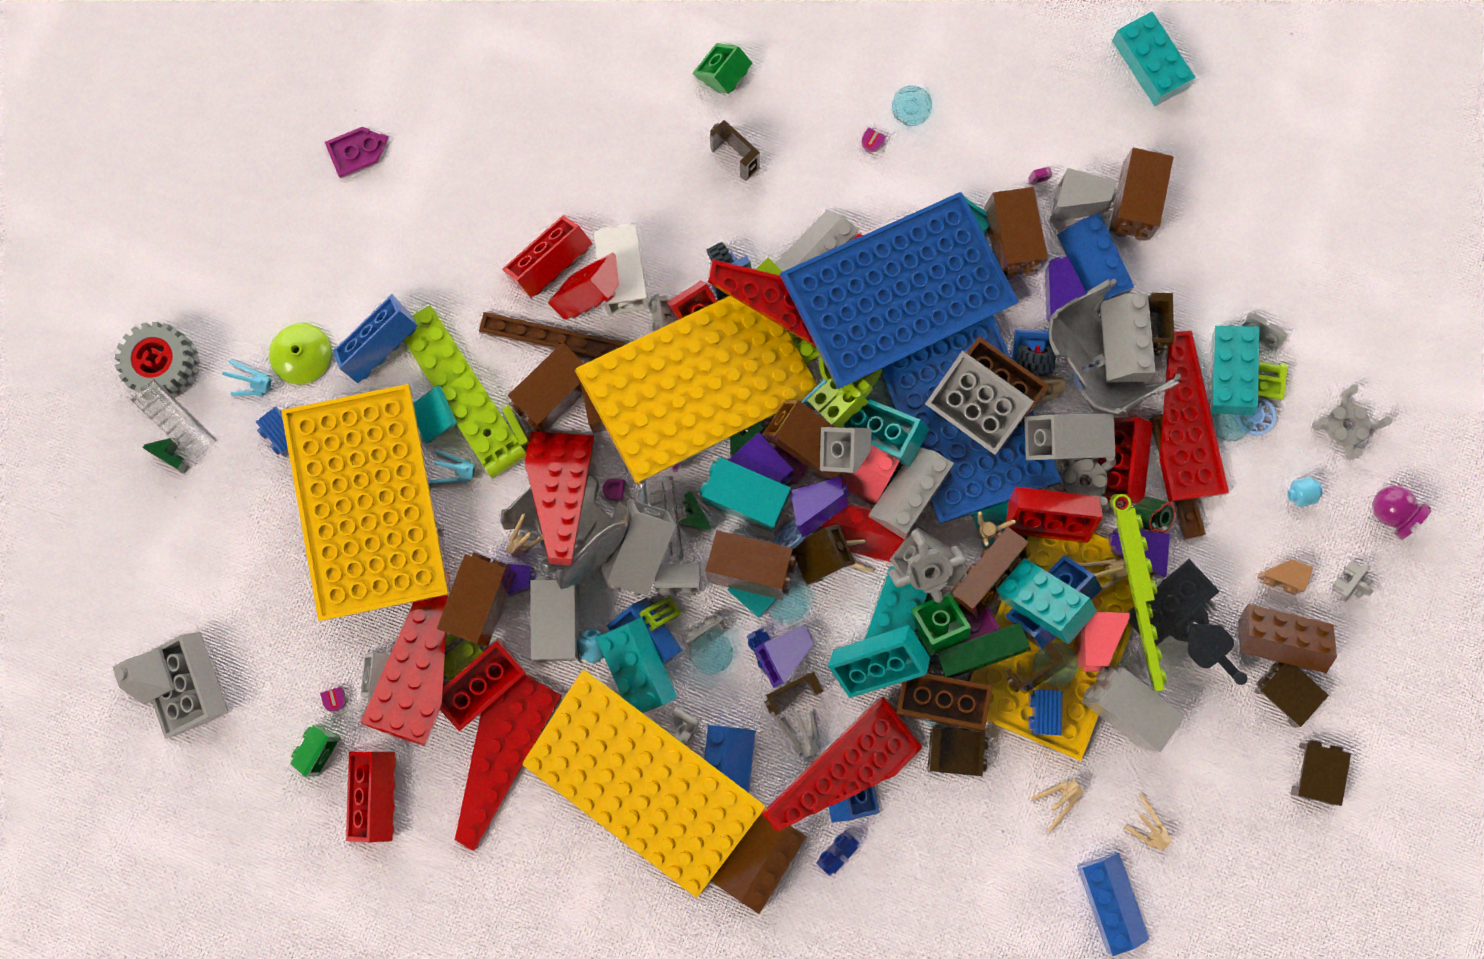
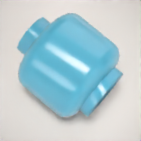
M1311 477L1293 481L1290 489L1287 490L1289 501L1294 502L1298 507L1318 503L1323 494L1320 483Z
M598 630L584 631L578 639L580 657L589 663H598L604 658L596 640V637L602 635Z

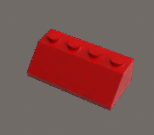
M562 215L504 266L502 270L527 296L532 298L540 294L549 282H553L559 273L569 268L576 258L585 254L593 243L578 224Z
M612 252L570 275L547 303L564 320H567L571 317L576 318L581 312H588L593 306L595 308L598 307L603 301H610L616 294L614 292L615 289L619 286L616 255Z
M1141 417L1114 418L1115 459L1117 463L1106 472L1108 483L1103 495L1109 504L1111 497L1115 494L1127 495L1131 500L1132 506L1145 498L1153 423ZM1106 457L1098 458L1097 463L1102 465L1107 461ZM1119 499L1117 505L1122 506L1123 500Z
M1015 487L1009 499L1006 522L1010 520L1016 521L1015 524L1008 527L1018 535L1088 543L1103 518L1100 497Z
M852 505L847 506L821 525V529L839 524L846 541L865 539V543L848 545L851 553L890 563V558L904 542L903 538L870 518L868 515L872 510Z
M497 638L443 685L440 711L460 732L525 675L526 672L514 654Z
M395 751L349 752L346 841L372 843L390 842L393 840L394 789L396 786L394 780L396 766Z

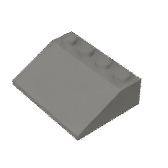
M962 351L925 404L996 455L1012 436L1034 401Z
M201 632L179 635L156 648H162L175 688L152 701L165 739L208 723L228 713Z

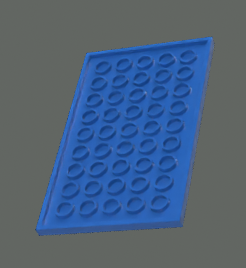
M962 191L780 273V277L838 389L1019 303Z
M994 316L882 368L881 376L894 409L922 420L929 428L920 447L935 451L954 463L951 472L930 501L939 525L1009 501L1015 487L1042 490L1062 482L1053 459L1026 460L1025 421L1021 426L1018 425L1001 451L995 455L925 404L962 351L967 352L979 336L1011 358ZM1032 411L1029 416H1035L1034 412Z

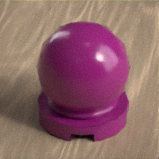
M1391 485L1382 488L1376 493L1372 502L1373 514L1378 521L1388 527H1395L1394 534L1401 540L1413 533L1410 528L1416 522L1421 525L1432 511L1426 503L1418 505L1415 495L1401 485Z

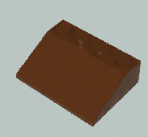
M761 812L710 881L742 904L760 914L807 836L791 825L780 831H775Z

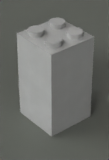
M1058 414L1025 417L1026 460L1115 457L1114 414Z
M629 498L626 505L629 512V523L622 542L608 557V560L602 565L601 569L609 587L617 590L623 588L636 596L641 594L648 596L676 524L669 511Z
M549 576L536 577V580H531V660L536 662L580 661L578 639L580 637L579 583L560 589L557 580L549 579Z
M1108 666L1102 668L1097 673V679L1094 684L1089 686L1084 692L1085 697L1081 702L1141 749L1161 752L1185 716L1125 668Z

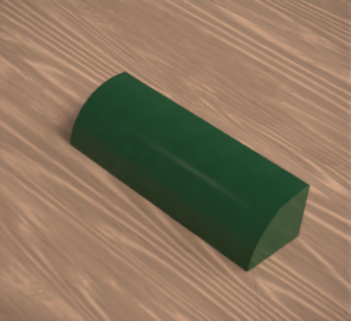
M1021 622L941 650L937 654L945 676L956 678L1029 652L1031 648Z

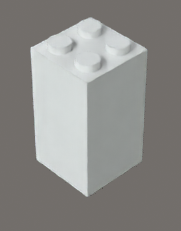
M623 224L619 228L610 229L609 227H603L598 229V231L594 232L597 259L599 260L613 252L616 255L619 286L614 291L616 294L610 301H604L608 316L648 310V299L635 225Z

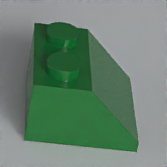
M716 43L692 74L716 92L729 94L736 88L739 80L747 74L748 69L753 63L739 46Z
M950 592L942 595L943 600L940 603L932 599L911 609L919 637L930 656L966 641L970 637L971 626Z
M312 725V727L309 726L304 732L302 744L297 746L291 755L293 759L290 764L305 777L319 776L341 738L320 725Z

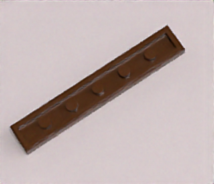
M1163 414L1149 418V421L1153 423L1152 431L1159 456ZM1196 499L1173 502L1183 540L1206 535Z

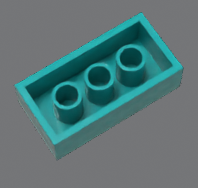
M1153 11L1118 29L1112 39V42L1154 107L1188 89L1196 78Z
M1215 325L1212 337L1211 414L1255 415L1258 408L1259 327Z
M866 398L868 403L862 406L857 413L853 414L843 424L844 427L872 428L871 445L899 459L900 463L910 467L929 428L918 418Z
M1025 558L997 588V592L1005 604L1068 645L1097 612L1089 597Z
M890 566L887 571L864 639L910 625L913 632L916 625L911 609L923 604L927 593L923 590H917L911 583L902 587H896L889 575L890 570L895 569L893 566Z
M642 617L596 637L624 700L640 712L645 713L677 698Z
M910 625L834 649L828 667L848 697L852 698L926 675L930 657Z

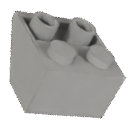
M660 564L655 576L656 591L660 592L661 596H674V592H682L684 596L696 595V592H700V564Z

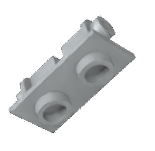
M656 294L649 302V311L652 313L653 332L673 323V318H665V315L672 314L666 303L670 299L666 295L659 297V294Z
M1250 312L1246 317L1247 320L1242 324V326L1259 327V340L1275 349L1288 337L1286 336L1287 333L1284 332L1285 329L1278 327L1272 322L1267 325V320L1256 312L1254 314Z
M719 613L707 616L703 623L697 627H690L685 632V635L682 636L685 642L688 643L687 645L691 651L695 649L697 651L709 643L705 637L707 634L714 640L728 628Z

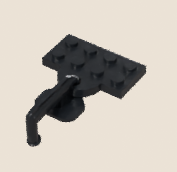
M1188 558L1156 586L1157 594H1154L1155 600L1146 601V603L1151 605L1153 618H1149L1150 624L1155 626L1158 639L1154 640L1155 646L1159 645L1169 635L1178 641L1188 642V655L1199 667L1211 668L1218 662L1234 679L1236 684L1244 685L1248 680L1247 675L1244 672H1240L1226 657L1234 647L1232 636L1221 625L1209 624L1208 613L1204 608V605L1220 591ZM1133 606L1126 612L1130 614L1128 623L1140 635Z

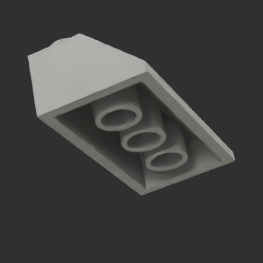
M826 210L775 264L782 271H785L854 240L859 229L843 215Z
M1148 293L1124 294L1103 301L1100 305L1107 382H1149L1156 372Z
M920 447L910 467L902 465L868 516L905 540L951 472L954 463L935 451Z

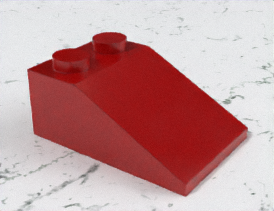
M700 280L666 303L676 320H679L716 303L717 300L707 283Z

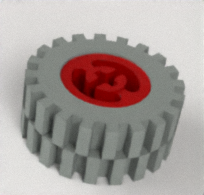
M152 321L151 326L145 322L141 324L142 329L136 326L130 329L133 334L131 336L125 334L122 337L126 342L124 345L118 343L117 349L121 350V353L115 354L114 358L120 362V364L115 365L116 371L122 373L118 376L126 383L125 385L152 400H157L158 398L169 400L168 395L176 398L179 396L177 392L179 390L185 393L188 390L185 385L188 382L193 384L196 380L191 377L192 374H198L199 368L194 366L195 363H200V359L195 355L198 351L192 345L193 342L180 331L166 323L162 325L159 322ZM164 347V350L160 352L155 348ZM149 368H151V369H153L154 371H157V372H155V373H147V370H148Z

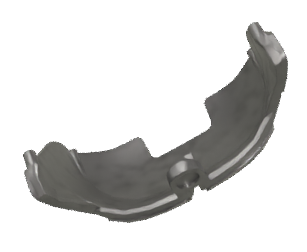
M1108 279L1089 290L1086 295L1073 299L1052 314L1049 325V340L1056 357L1066 358L1084 384L1085 389L1082 390L1083 393L1081 394L1085 400L1101 411L1116 415L1122 412L1125 413L1153 394H1159L1180 384L1178 381L1182 378L1180 374H1176L1175 378L1164 383L1107 382L1102 323L1096 313L1107 292L1117 284L1115 279L1111 281ZM1098 360L1100 361V364L1086 371L1082 369Z
M588 474L572 565L549 564L548 559H544L540 563V569L544 572L557 571V584L560 589L575 585L604 564L622 542L629 523V512L622 502H618L612 518L596 504L595 500L599 490V482L591 474ZM530 486L507 509L501 510L500 522L504 530L515 529L521 515L525 514L526 517L520 530L537 531L538 537H540L542 533ZM542 540L540 543L546 552L544 540Z

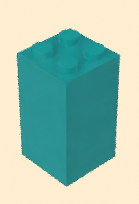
M719 457L717 462L713 461L709 469L710 479L709 481L705 480L700 489L703 503L773 533L788 500L791 488Z

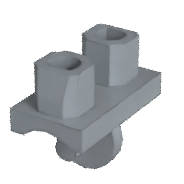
M1352 561L1348 563L1344 573L1352 577L1351 581L1347 582L1338 577L1332 586V589L1341 595L1340 600L1346 603L1356 589L1358 590L1355 593L1357 598H1361L1363 594L1370 596L1373 593V589L1370 587L1373 581L1366 578L1362 582L1368 573L1369 565L1363 563L1360 566Z

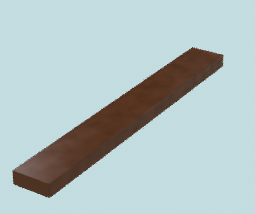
M483 312L479 333L554 350L563 342L574 354L595 359L628 344L488 312Z

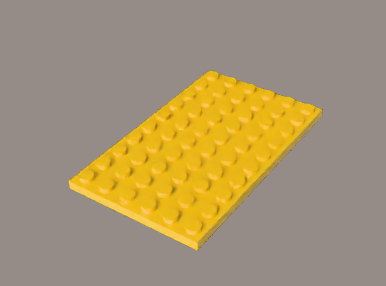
M731 296L575 369L577 376L636 484L776 415L785 400L802 401L818 386L787 330Z
M405 384L281 410L318 621L321 622L449 595L410 385Z
M1093 534L1088 543L1031 536L1026 538L1030 549V556L1027 560L1047 572L1063 555L1077 564L1106 561L1114 558L1116 561L1123 559L1111 552L1112 546H1109V539L1097 534ZM1109 565L1084 568L1095 575L1105 571ZM1108 575L1097 578L1101 586L1114 579ZM1128 576L1123 577V581L1115 583L1091 600L1097 612L1126 613L1134 606ZM1001 600L994 617L1000 629L1013 625L1005 616L1012 608L1005 604L1003 600ZM1128 622L1108 667H1118L1133 629ZM1058 637L1052 641L1068 666L1025 695L1021 691L1016 692L1007 681V678L1010 676L1006 671L1011 669L1019 680L1023 682L1053 662L1046 649L1041 650L1028 639L1031 651L972 672L969 682L993 686L987 722L1075 760H1082L1099 715L1081 701L1085 697L1084 692L1096 681V675L1099 671L1083 672V668H1077L1076 637L1069 645ZM1033 690L1063 691L1062 736L1032 734V730H1029L1028 719L1029 716H1032V707H1029V695L1033 694Z
M585 669L571 686L522 764L695 898L700 895L766 807Z

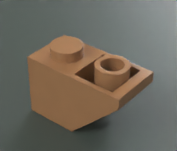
M1292 559L1258 573L1257 578L1262 579L1266 585L1272 587L1278 585L1284 588L1283 591L1296 595L1306 590L1313 567Z

